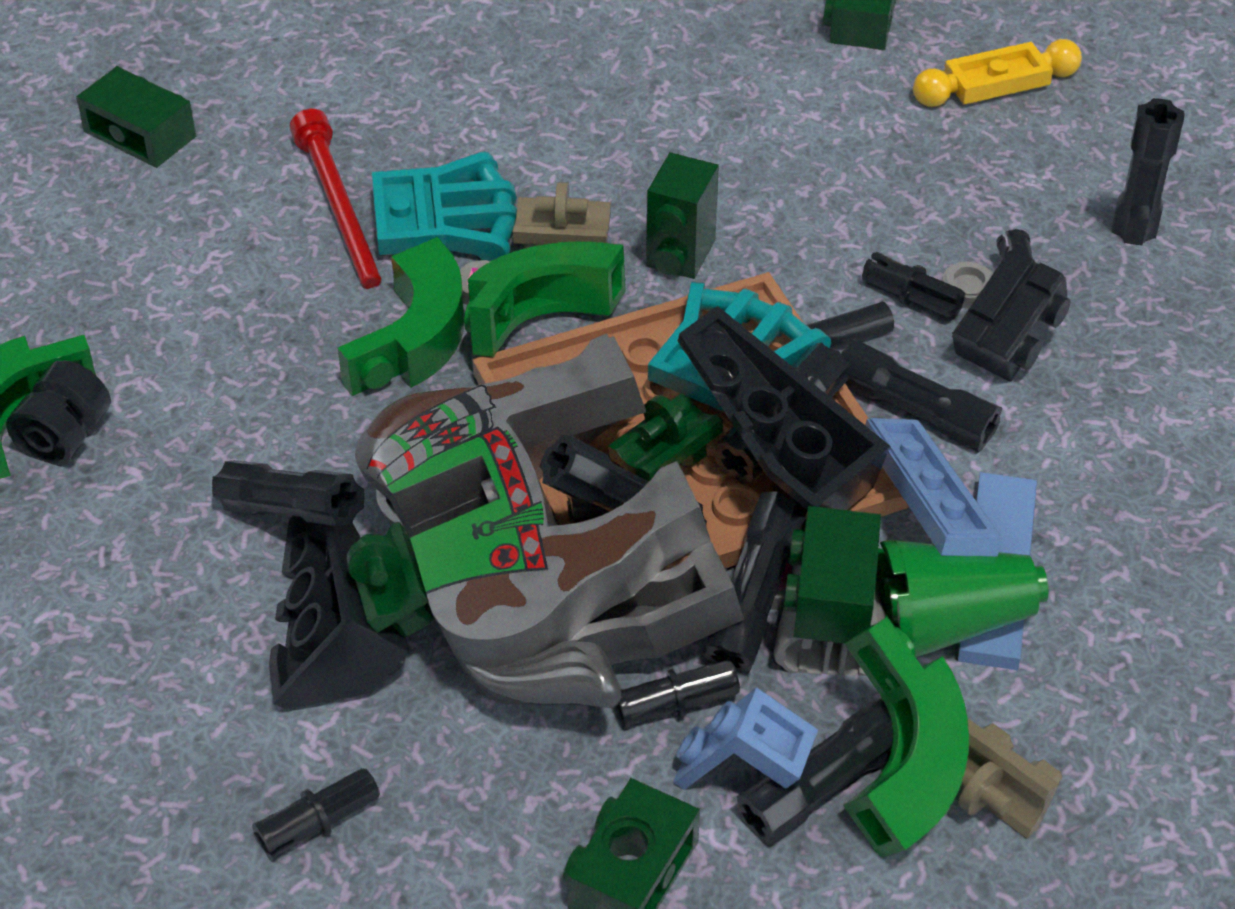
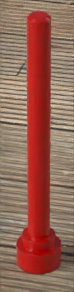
M310 108L302 110L290 121L289 128L294 142L299 149L311 155L362 287L365 289L378 287L382 282V278L329 149L333 131L328 118L319 109Z

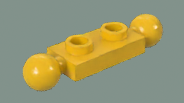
M1058 39L1050 43L1044 53H1040L1031 41L945 61L944 72L936 68H929L920 72L914 80L913 93L917 101L927 107L942 105L947 101L951 93H955L963 105L1050 85L1052 75L1056 77L1070 76L1080 67L1082 54L1078 45L1073 41Z

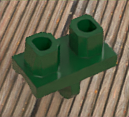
M683 393L672 400L662 395H655L644 404L646 413L643 414L645 419L608 445L609 458L627 471L650 481L660 468L677 461L682 466H693L706 457V444L723 432V419L717 415H709L702 412Z
M400 522L390 526L385 536L366 534L350 547L346 558L347 567L352 578L356 580L367 622L376 632H380L392 625L402 637H408L432 622L434 617L428 604L429 601L410 536Z

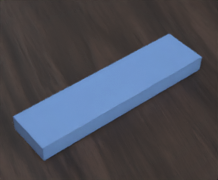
M867 419L865 426L891 446L882 467L940 555L998 556L1003 538L919 420Z
M980 472L976 502L1003 538L999 552L1030 555L1037 480ZM1024 620L960 642L958 661L1018 670L1021 659Z

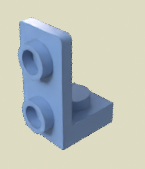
M756 687L736 704L727 701L715 714L711 723L703 729L695 726L689 731L676 753V757L682 762L673 783L685 790L734 753L784 788H787L800 779L818 729Z

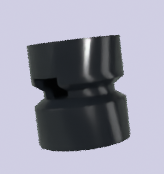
M67 360L56 361L46 369L34 384L32 392L22 399L8 417L6 422L8 435L14 444L27 456L56 466H63L70 461L83 444L87 433L95 428L108 411L111 404L109 391L92 371L80 364Z

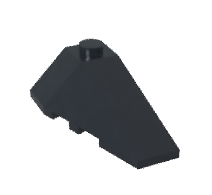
M716 306L679 333L678 343L768 478L805 509L808 510V506L848 510L874 488L891 446L720 307Z
M292 515L289 519L282 573L293 578V581L288 588L286 599L277 604L275 620L278 622H288L285 646L278 643L271 648L269 660L274 704L284 709L371 694L387 676L393 675L400 669L406 655L409 653L406 637H402L392 625L380 632H376L367 622L356 580L352 578L346 563L350 547L361 539L353 523L348 526H332L307 522L301 516Z

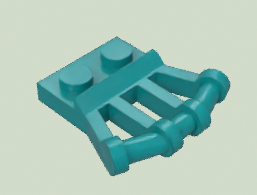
M479 152L438 167L372 172L379 255L398 254L436 237L442 241L448 250L478 255L481 260L492 261L510 253L511 248L508 242L512 235L517 215V207L514 205L517 199L515 186L510 181L504 180L498 172L499 166L497 161L489 152ZM491 228V232H490V233L481 232V231H475V230H470V229Z
M691 282L684 320L648 363V380L680 394L683 393L692 399L724 412L677 341L679 333L700 319L703 310L711 311L716 306L720 307L739 324L748 323L750 320L758 322L759 325L752 334L768 347L776 336L780 337L784 334L791 342L774 352L790 365L810 346L822 342L830 348L831 339L820 329L815 328L812 330L792 314V307L781 302L771 305L759 300L758 293L746 288L740 292L705 289V283Z

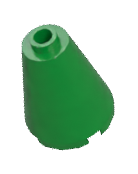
M901 540L880 542L882 548L878 549L877 576L886 616L893 626L902 630L909 637L914 645L916 658L1038 614L1039 604L1048 600V581L1043 566H1035L1030 555L999 552L998 556H942L934 544Z

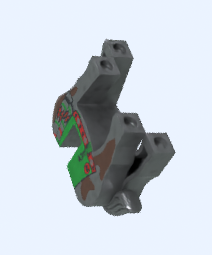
M607 333L592 339L579 356L559 364L533 368L521 375L487 384L418 392L399 398L385 407L373 419L356 445V463L364 478L376 488V499L386 521L391 526L400 522L409 533L431 611L464 675L478 692L500 703H576L612 708L620 701L621 687L611 664L636 659L659 658L744 620L735 588L710 540L700 506L677 461L660 468L641 491L613 511L588 521L557 525L539 481L543 477L539 466L546 448L553 445L561 435H570L588 444L618 421L646 413L635 377L615 337L609 338ZM691 552V554L677 566L665 571H661L670 563L678 560L679 558Z

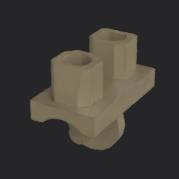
M568 182L557 183L555 197H518L516 222L513 228V243L522 244L523 249L559 242L607 243L611 202L588 201L587 198H569Z
M968 719L969 754L965 774L960 786L962 793L958 801L959 807L970 815L977 813L985 807L1025 838H1029L1039 828L1062 779L1061 772L1044 759L1029 763L1012 750L1014 745L1010 735L994 723L981 728Z

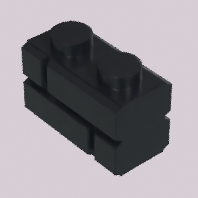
M1014 249L1009 250L952 332L955 354L1010 382L1020 368L1030 369L1037 360L1042 348L1040 338L1049 325L1057 328L1069 310L1071 300L1067 296L1066 277L1062 272L1043 263L1037 264L1034 259Z

